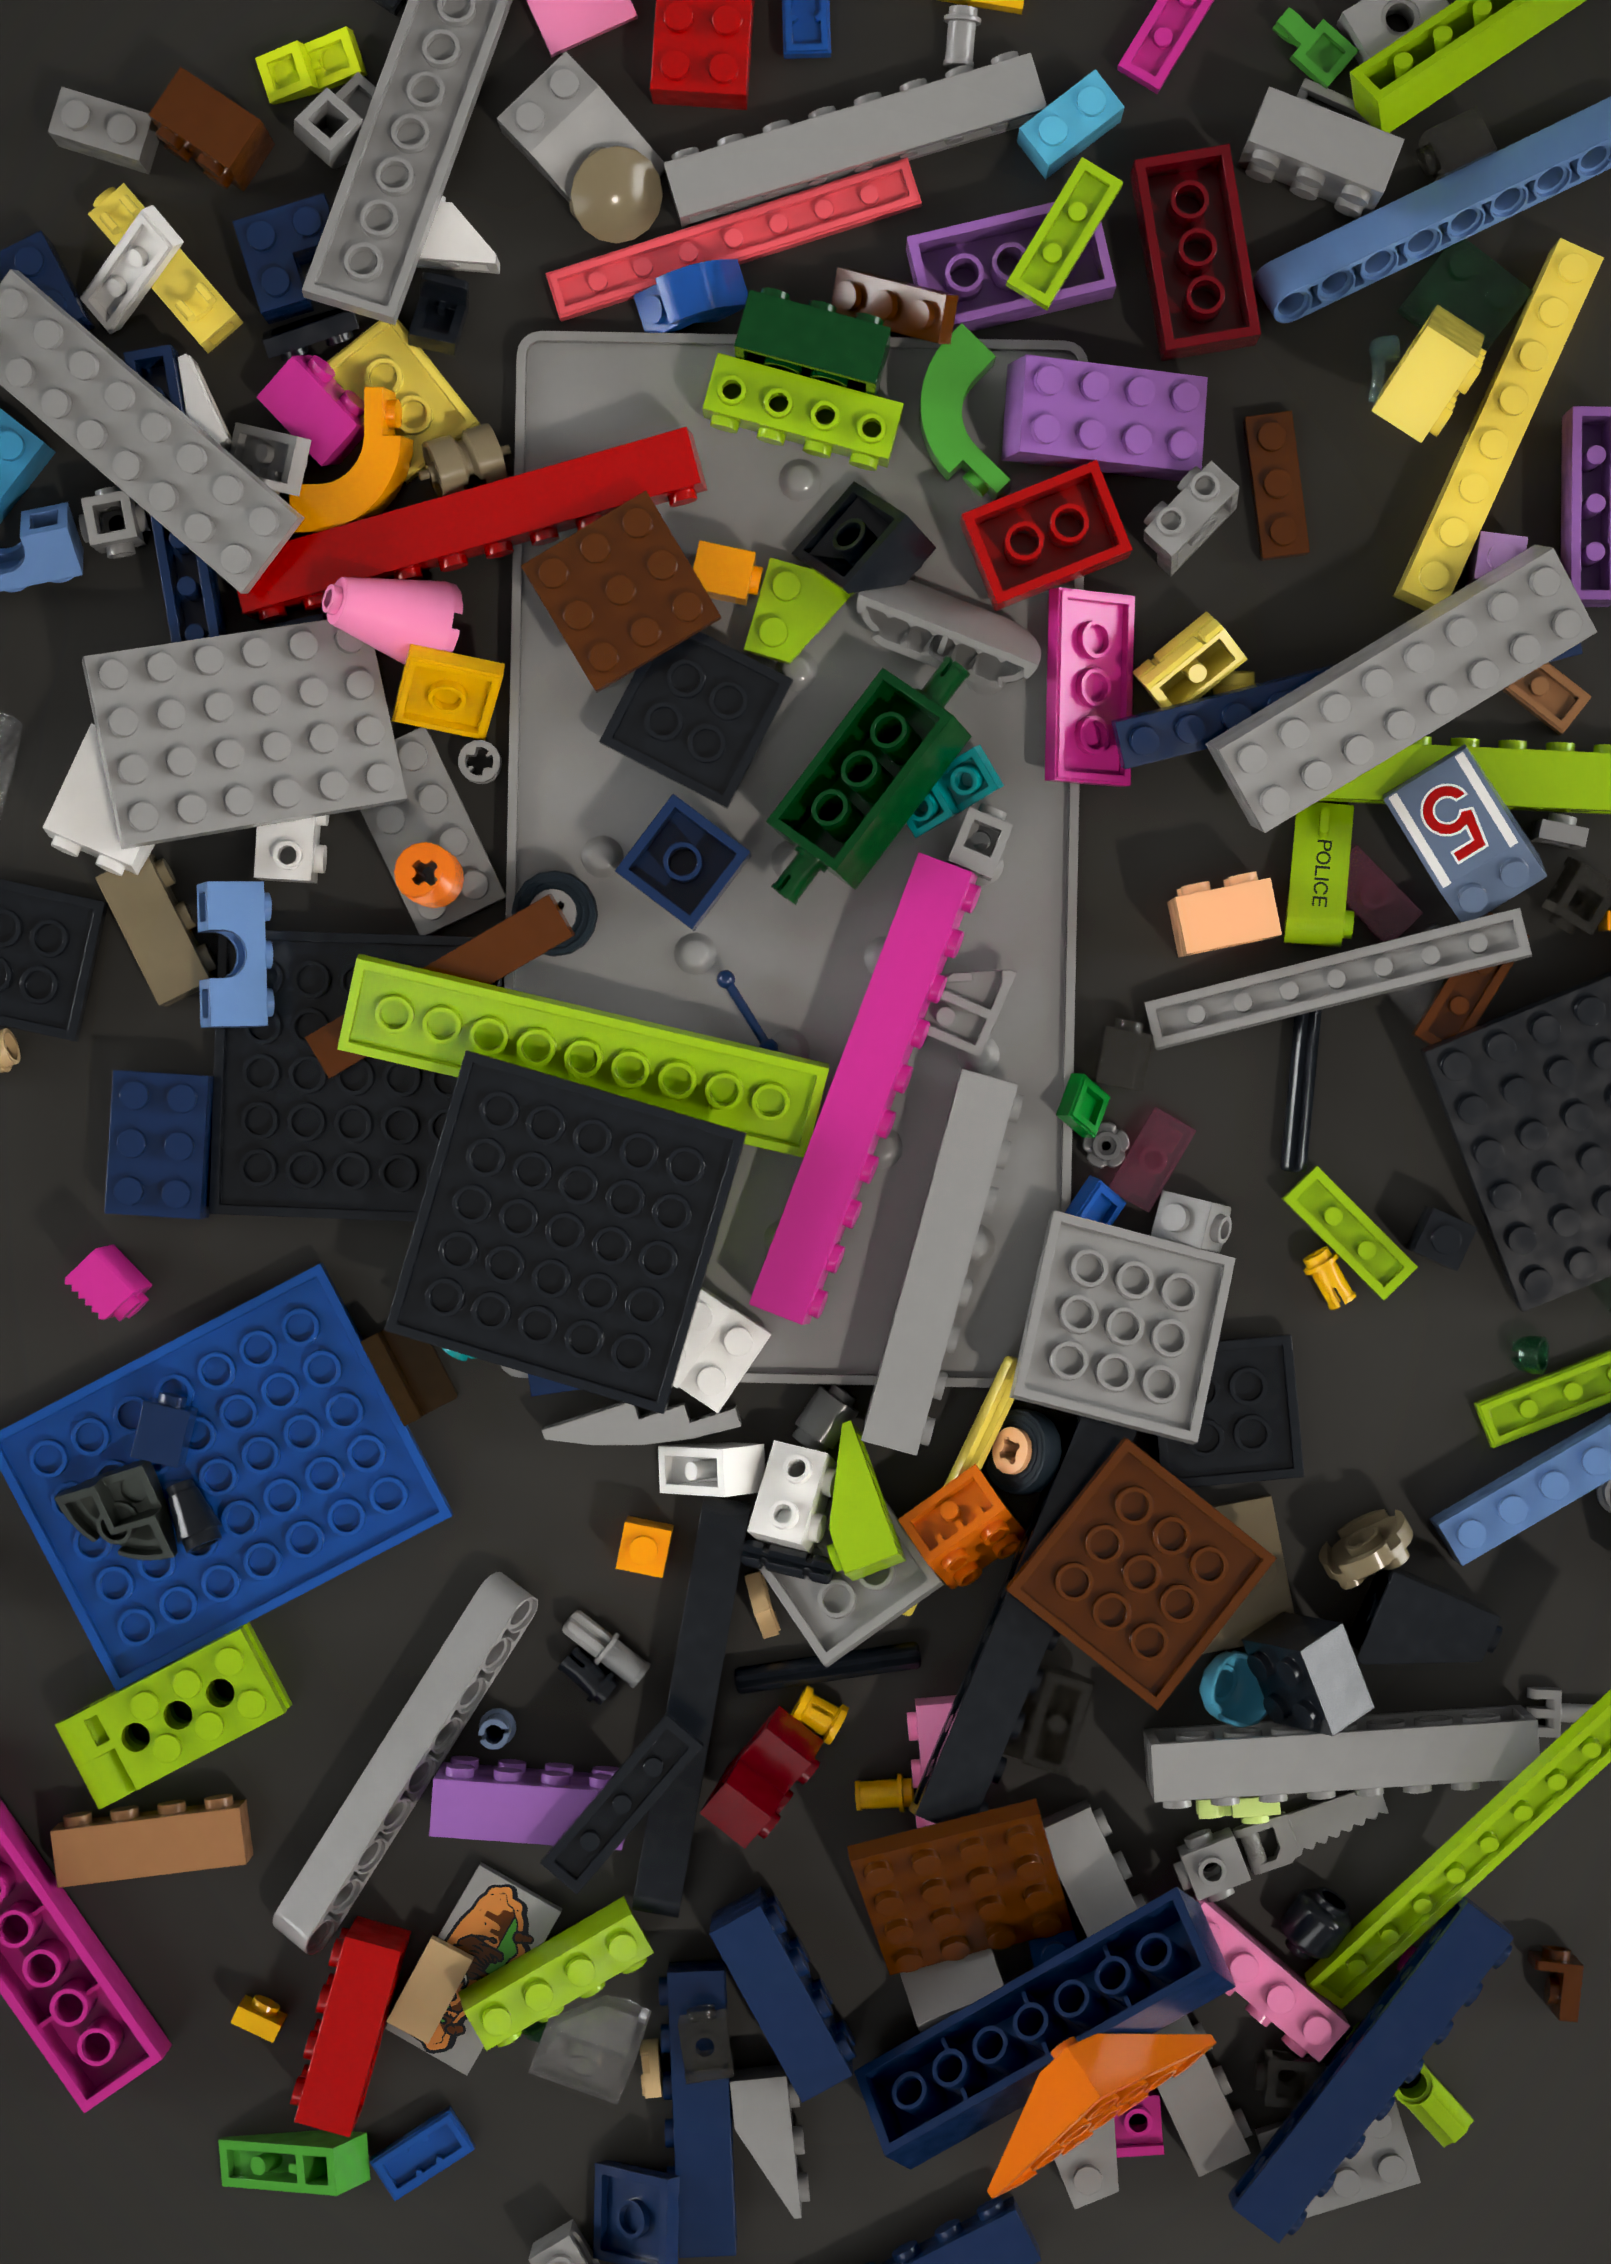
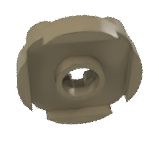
M1385 1509L1375 1510L1345 1524L1337 1531L1341 1539L1332 1548L1326 1541L1319 1552V1560L1328 1576L1338 1581L1342 1589H1352L1360 1585L1367 1576L1383 1568L1392 1570L1403 1565L1410 1557L1406 1548L1413 1538V1530L1400 1510L1395 1509V1516L1390 1517Z

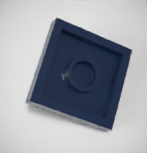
M611 2160L595 2163L593 2258L614 2264H678V2195L680 2176Z

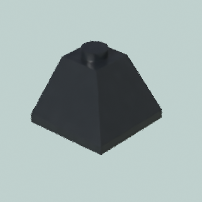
M854 481L792 554L809 568L850 594L906 584L914 573L922 567L936 547L908 515Z

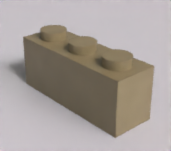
M150 853L138 875L124 870L122 876L107 871L95 877L159 1006L168 1007L198 992L199 980L216 978L213 971L217 969V961L206 943L199 945L192 931V928L197 926L196 919L185 900L178 903L170 887L176 883V880L164 858L157 860L155 855Z

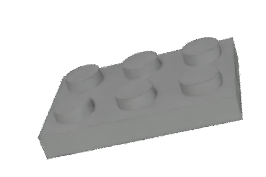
M1396 2101L1389 2113L1381 2121L1374 2120L1365 2131L1366 2139L1359 2152L1350 2160L1345 2157L1334 2171L1336 2179L1332 2187L1323 2197L1319 2198L1317 2195L1305 2209L1307 2211L1306 2218L1421 2183ZM1285 2120L1255 2129L1261 2151Z

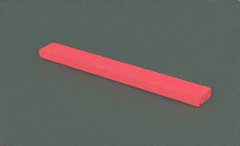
M907 157L545 274L560 321L562 322L634 299L633 295L657 284L655 278L673 270L700 262L737 259L739 265L922 207V201Z

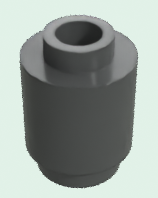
M832 1384L829 1389L820 1385L795 1421L798 1427L792 1436L809 1449L825 1453L829 1448L834 1450L840 1441L842 1423L850 1420L853 1422L859 1413L852 1406L857 1399L838 1385Z

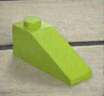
M850 1420L842 1423L829 1524L833 1543L827 1545V1550L835 1571L843 1570L847 1577L855 1581L905 1562L906 1558L865 1443L861 1441L860 1429Z

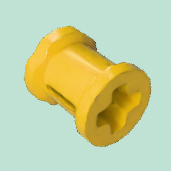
M807 1685L796 1702L791 1715L808 1729L823 1736L824 1743L830 1745L841 1728L849 1707L844 1704L838 1707L815 1695L814 1688Z

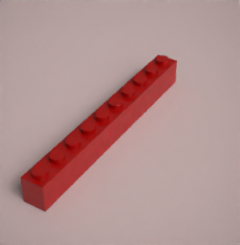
M687 427L679 428L288 540L248 594H241L237 590L242 613L253 619L259 618L260 623L274 622L288 616L286 610L303 605L305 610L322 608V600L327 587L330 584L334 585L341 577L420 580L423 578L422 571L440 567L441 572L454 571L468 565V558L485 554L487 559L503 557L514 552V545L531 541L532 546L549 544L560 539V532L577 528V531L644 491H647L655 505L669 502L670 507H677L692 503L698 499L697 493L707 491L693 434Z

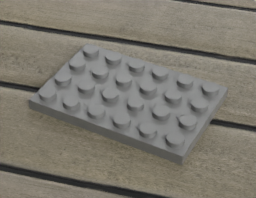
M328 619L88 655L82 659L121 849L403 803L407 799L375 648L331 625Z

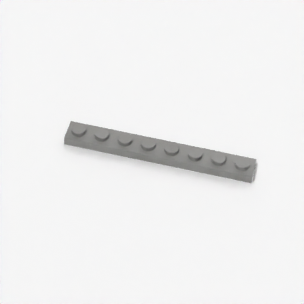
M1517 908L1144 1003L1156 1050H1161L1532 957V952L1521 909Z

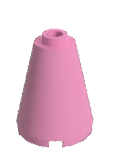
M341 577L334 585L330 584L327 587L322 600V610L327 613V619L331 625L405 665L410 644L453 653L460 630L452 628L454 613L463 614V601L458 586L446 581Z

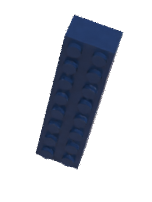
M1175 1887L858 2068L854 2073L884 2156L911 2170L1025 2106L1039 2073L1054 2060L1050 2054L1051 2051L1066 2039L1075 2036L1079 2042L1097 2033L1153 2034L1235 1988L1236 1985L1200 1903L1180 1888Z

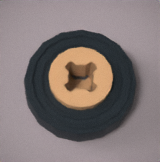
M1027 1409L1009 1411L985 1461V1468L991 1481L1001 1490L1017 1495H1029L1040 1492L1049 1485L1059 1469L1062 1453L1060 1435L1054 1423L1040 1412Z

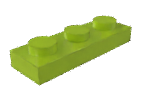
M1082 157L1007 280L1006 286L1047 311L1122 188L1123 181Z
M1314 1166L1282 1198L1381 1300H1385L1418 1268L1318 1166Z

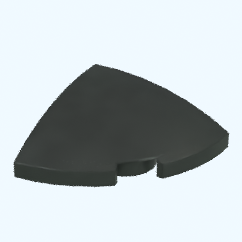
M139 1460L73 1486L54 1497L65 1517L80 1533L92 1542L97 1541L101 1536L108 1543L121 1545L122 1547L118 1550L120 1556L138 1560H163L175 1557L178 1553L168 1505L154 1467L149 1461Z

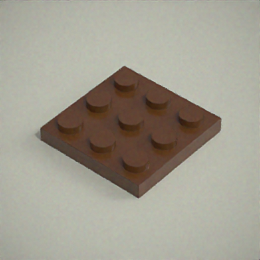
M647 491L642 492L521 565L596 693L722 619Z

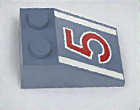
M1465 744L1382 795L1430 877L1460 922L1480 918L1547 877L1539 853Z

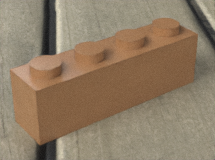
M232 1794L209 1796L204 1798V1804L186 1806L185 1800L166 1801L157 1804V1810L139 1812V1806L136 1805L123 1806L110 1810V1816L92 1818V1812L90 1811L75 1812L64 1815L63 1822L58 1823L50 1831L57 1888L246 1865L254 1855L247 1799L233 1801Z

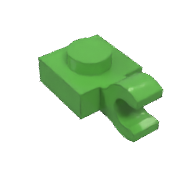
M1290 7L1272 28L1280 38L1298 48L1289 60L1325 89L1330 86L1359 51L1326 20L1323 19L1313 29Z

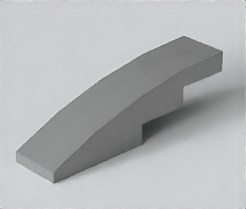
M686 1401L668 1406L664 1414L653 1411L644 1415L640 1414L638 1406L619 1402L545 1426L542 1429L545 1440L586 1445H648L694 1439L741 1427L742 1420L737 1405L721 1409L719 1413L711 1412L691 1419Z

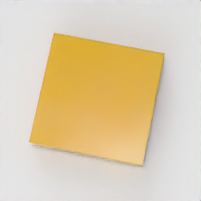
M410 644L393 708L392 721L485 740L504 676L505 664Z

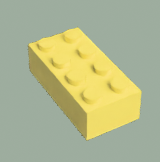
M1437 304L1384 384L1372 412L1420 443L1423 442L1429 432L1437 437L1451 417L1459 393L1461 392L1465 395L1482 370L1480 368L1487 353L1486 350L1481 348L1485 335Z

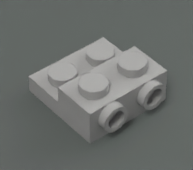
M1212 460L1202 470L1197 466L1190 470L1178 484L1177 488L1181 492L1169 505L1161 501L1144 520V523L1147 525L1144 529V542L1157 553V564L1170 577L1237 509L1240 486Z

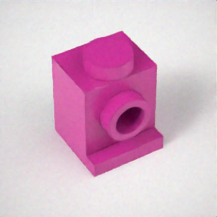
M1158 2088L1148 2092L1149 2096L1120 2117L1117 2115L1114 2117L1117 2158L1164 2155ZM1140 2113L1146 2117L1144 2124H1129V2119L1134 2114Z

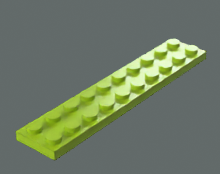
M358 954L356 958L337 1050L453 1077H458L465 1051L469 1050L746 1132L747 1136L744 1143L746 1145L804 1158L814 1131L829 1071V1063L363 954Z

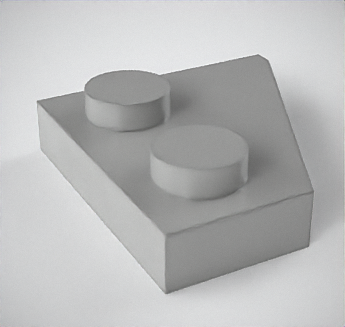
M1012 970L942 973L941 975L947 977V982L938 1004L931 1002L924 1019L930 1022L927 1035L977 1057H981L1017 972Z

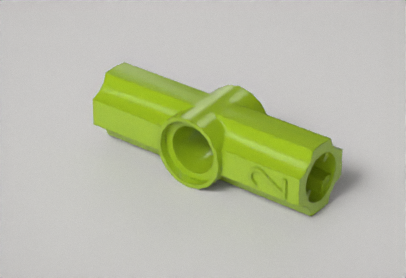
M1358 2022V2023L1353 2027L1351 2033L1347 2036L1346 2040H1347V2039L1349 2038V2036L1353 2033V2031L1356 2029V2027L1359 2025L1360 2022ZM1424 2063L1420 2071L1421 2078L1418 2084L1408 2089L1399 2087L1394 2095L1445 2148L1449 2144L1456 2143L1466 2134L1474 2119Z

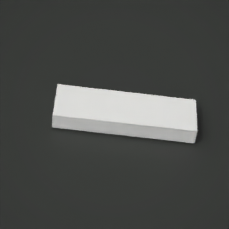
M154 205L140 211L80 296L82 302L109 334L122 329L184 243Z

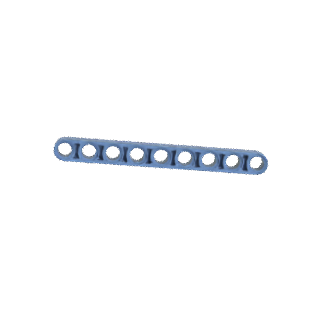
M1611 97L1269 261L1257 271L1253 281L1255 289L1276 321L1280 323L1296 321L1611 169Z

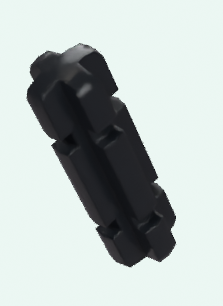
M751 1539L745 1542L741 1556V1562L746 1566L762 1569L765 1566L770 1572L805 1579L808 1576L811 1581L822 1584H829L835 1570L829 1557L816 1554L814 1557H811V1554H808V1552L773 1544L769 1548L764 1542Z

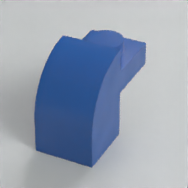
M724 259L700 262L673 270L655 278L657 284L633 295L645 333H675L693 323L718 322L744 309L748 291L738 260Z

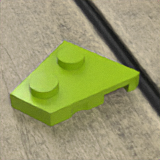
M770 557L744 652L790 665L805 649V646L816 634L820 633L837 611L855 593H846L810 568Z

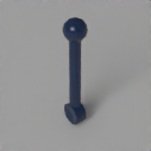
M729 970L720 971L716 978L717 984L721 988L727 989L758 1039L759 1047L778 1051L777 1043L772 1039H768L735 986L734 974Z

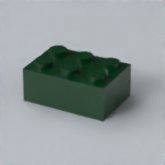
M763 287L761 292L749 290L734 344L736 358L877 396L890 350L891 328L883 326L884 321L881 318L867 313H856L855 318L836 313L837 308L835 306L818 300H809L808 305L790 301L788 293L774 288Z

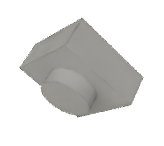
M1549 813L1548 820L1540 819L1533 823L1530 841L1578 850L1586 847L1589 828L1576 826V817Z

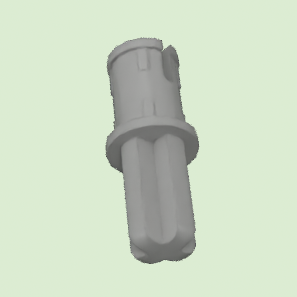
M581 1610L574 1611L564 1623L563 1633L595 1657L593 1663L598 1665L601 1662L627 1682L632 1689L650 1668L651 1663L646 1662L618 1640L620 1635L617 1632L614 1635L610 1634Z

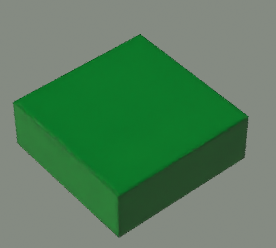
M1071 1073L1056 1116L1082 1138H1095L1110 1096L1085 1074Z

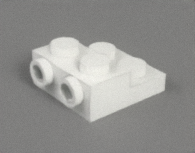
M702 1286L673 1386L677 1389L678 1387L716 1413H719L772 1333Z

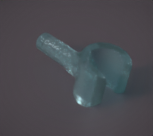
M1396 335L1376 338L1370 344L1369 354L1373 364L1368 400L1370 403L1376 402L1382 390L1385 363L1399 361L1400 345Z

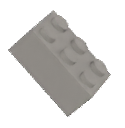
M1269 86L1237 166L1245 168V173L1257 181L1271 183L1272 180H1276L1291 186L1289 190L1298 197L1307 200H1316L1317 197L1335 203L1334 208L1338 212L1350 217L1359 218L1361 214L1366 215L1373 212L1384 194L1405 139Z

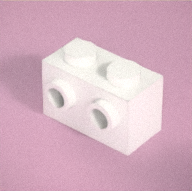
M329 815L257 827L254 878L265 881L317 884L318 873H325L327 846L320 845L321 826H328Z
M774 1440L747 1532L757 1541L764 1542L765 1544L808 1552V1554L812 1555L815 1542L820 1543L826 1531L827 1517L824 1515L828 1498H833L837 1463L825 1452Z

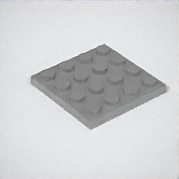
M1052 1211L1049 1214L1010 1398L1192 1445L1198 1443L1236 1258L1067 1213Z

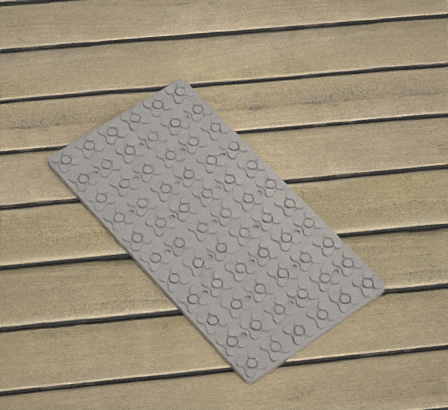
M590 331L531 332L522 339L517 350L514 476L687 427L695 440L707 491L697 493L698 499L692 503L670 507L669 502L655 505L692 568L699 540L756 552L755 565L763 567L758 595L749 594L747 606L711 598L722 619L700 632L793 679V683L730 806L726 809L600 744L599 741L635 671L596 693L521 567L525 562L576 533L577 528L560 532V539L549 544L532 546L531 541L513 546L505 919L512 916L511 910L514 897L523 883L538 873L554 870L573 874L587 884L596 899L598 918L594 933L583 947L568 955L552 957L542 954L504 977V988L759 1047L758 1039L727 989L721 988L717 984L716 978L718 973L722 970H729L735 976V986L768 1039H772L777 1043V1052L829 1063V1071L816 1119L817 1123L918 852L946 862L968 808L917 838L914 837L906 823L856 890L828 870L825 873L820 871L798 899L796 905L785 899L771 887L797 854L794 850L795 847L788 843L766 822L882 667L912 688L920 690L937 668L889 650L875 642L871 638L873 632L864 622L861 613H857L856 604L859 592H856L851 599H848L831 618V621L819 634L815 635L790 665L744 652L769 559L771 557L809 568L796 559L792 552L855 481L908 515L936 547L922 567L909 580L1020 624L1034 636L1041 648V660L1030 678L1026 679L1024 677L1015 682L1003 683L1001 688L984 687L965 679L944 707L955 716L972 736L956 758L971 748L981 745L1004 784L1002 788L970 807L978 810L980 804L983 803L1007 813L1005 821L1014 825L991 881L980 877L977 878L975 885L981 886L979 899L971 914L968 912L964 913L958 929L964 932L962 944L954 959L947 958L942 973L1012 970L1017 972L981 1057H977L927 1035L921 1049L913 1048L907 1064L913 1067L910 1082L904 1094L896 1093L890 1110L896 1112L893 1127L887 1139L879 1138L873 1154L879 1157V1163L870 1184L862 1183L856 1199L862 1202V1208L853 1229L846 1227L839 1245L845 1247L844 1257L836 1274L829 1272L823 1290L829 1294L819 1319L812 1317L810 1324L801 1325L749 1304L801 1166L802 1157L744 1144L703 1282V1287L772 1333L739 1383L875 1385L960 1069L1017 1083L1016 1093L1024 1095L1023 1104L1017 1123L1008 1121L1003 1140L1011 1142L1008 1159L1004 1169L995 1168L991 1186L999 1188L996 1203L991 1216L987 1214L982 1216L978 1232L986 1234L979 1262L970 1260L966 1279L973 1280L970 1298L966 1308L957 1307L953 1325L961 1326L954 1354L945 1352L940 1369L941 1371L948 1372L945 1387L990 1388L1003 1359L1006 1356L1018 1359L1049 1214L1054 1210L1065 1213L1071 1204L1072 1129L1058 1118L1056 1113L1070 1075L1074 1073L1080 784L1045 781L1049 590L994 611L959 524L962 513L994 500L987 493L981 498L971 490L962 479L966 474L962 468L947 481L933 464L924 445L920 429L919 405L923 380L927 368L941 344L918 338L890 337V350L877 396L904 403L903 414L888 468L878 465L876 471H869L850 465V457L831 453L830 458H820L802 451L804 446L802 444L785 440L783 446H777L758 440L756 438L757 432L739 427L737 433H729L710 426L711 420L704 418L702 408L717 353L735 357L734 344L737 334ZM979 339L996 356L994 366L966 396L962 405V418L965 429L974 444L1011 479L1009 487L997 499L1072 470L1070 468L1002 461L1001 456L1007 365L1026 354L1088 362L1084 350L1074 342L1065 340ZM1084 576L1055 588L1084 590ZM672 794H675L749 850L752 855L695 931H692L615 872L616 868ZM978 832L972 836V844L976 849L984 850L988 848L990 839L987 834ZM501 1366L503 1371L511 1376L528 1378V1373Z

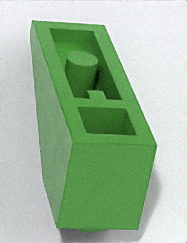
M324 2130L229 2136L218 2139L222 2186L338 2196L371 2180L367 2132L353 2131L350 2138Z

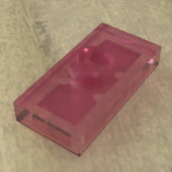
M1358 845L1351 849L1346 906L1351 911H1354V914L1381 942L1397 939L1423 912Z
M1154 1107L1129 1149L1126 1159L1118 1168L1108 1187L1120 1197L1149 1213L1197 1130Z

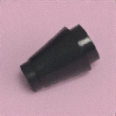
M193 1478L180 1481L166 1489L169 1496L177 1544H183L186 1553L201 1550L222 1539L219 1531L222 1524L199 1488L196 1487Z

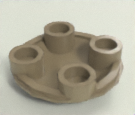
M621 146L596 148L591 151L588 158L583 161L574 175L569 207L571 214L579 221L582 228L596 239L616 244L634 240L649 230L659 214L663 197L660 176L652 162L635 149Z

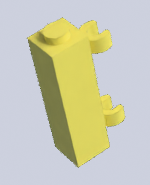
M123 183L117 189L110 187L102 192L94 201V209L88 215L116 247L137 215L145 207ZM179 248L151 288L209 354L240 327L243 321L181 248Z

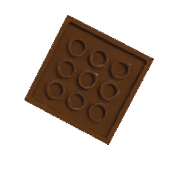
M1124 1437L1005 1589L1158 1711L1277 1558L1129 1439Z
M1036 1798L847 1846L850 1863L890 1975L914 1972L922 1967L944 1961L961 1960L968 1954L989 1948L992 1950L1005 1949L1013 1944L1041 1937L1048 1938L1061 1932L1073 1930L1069 1909Z

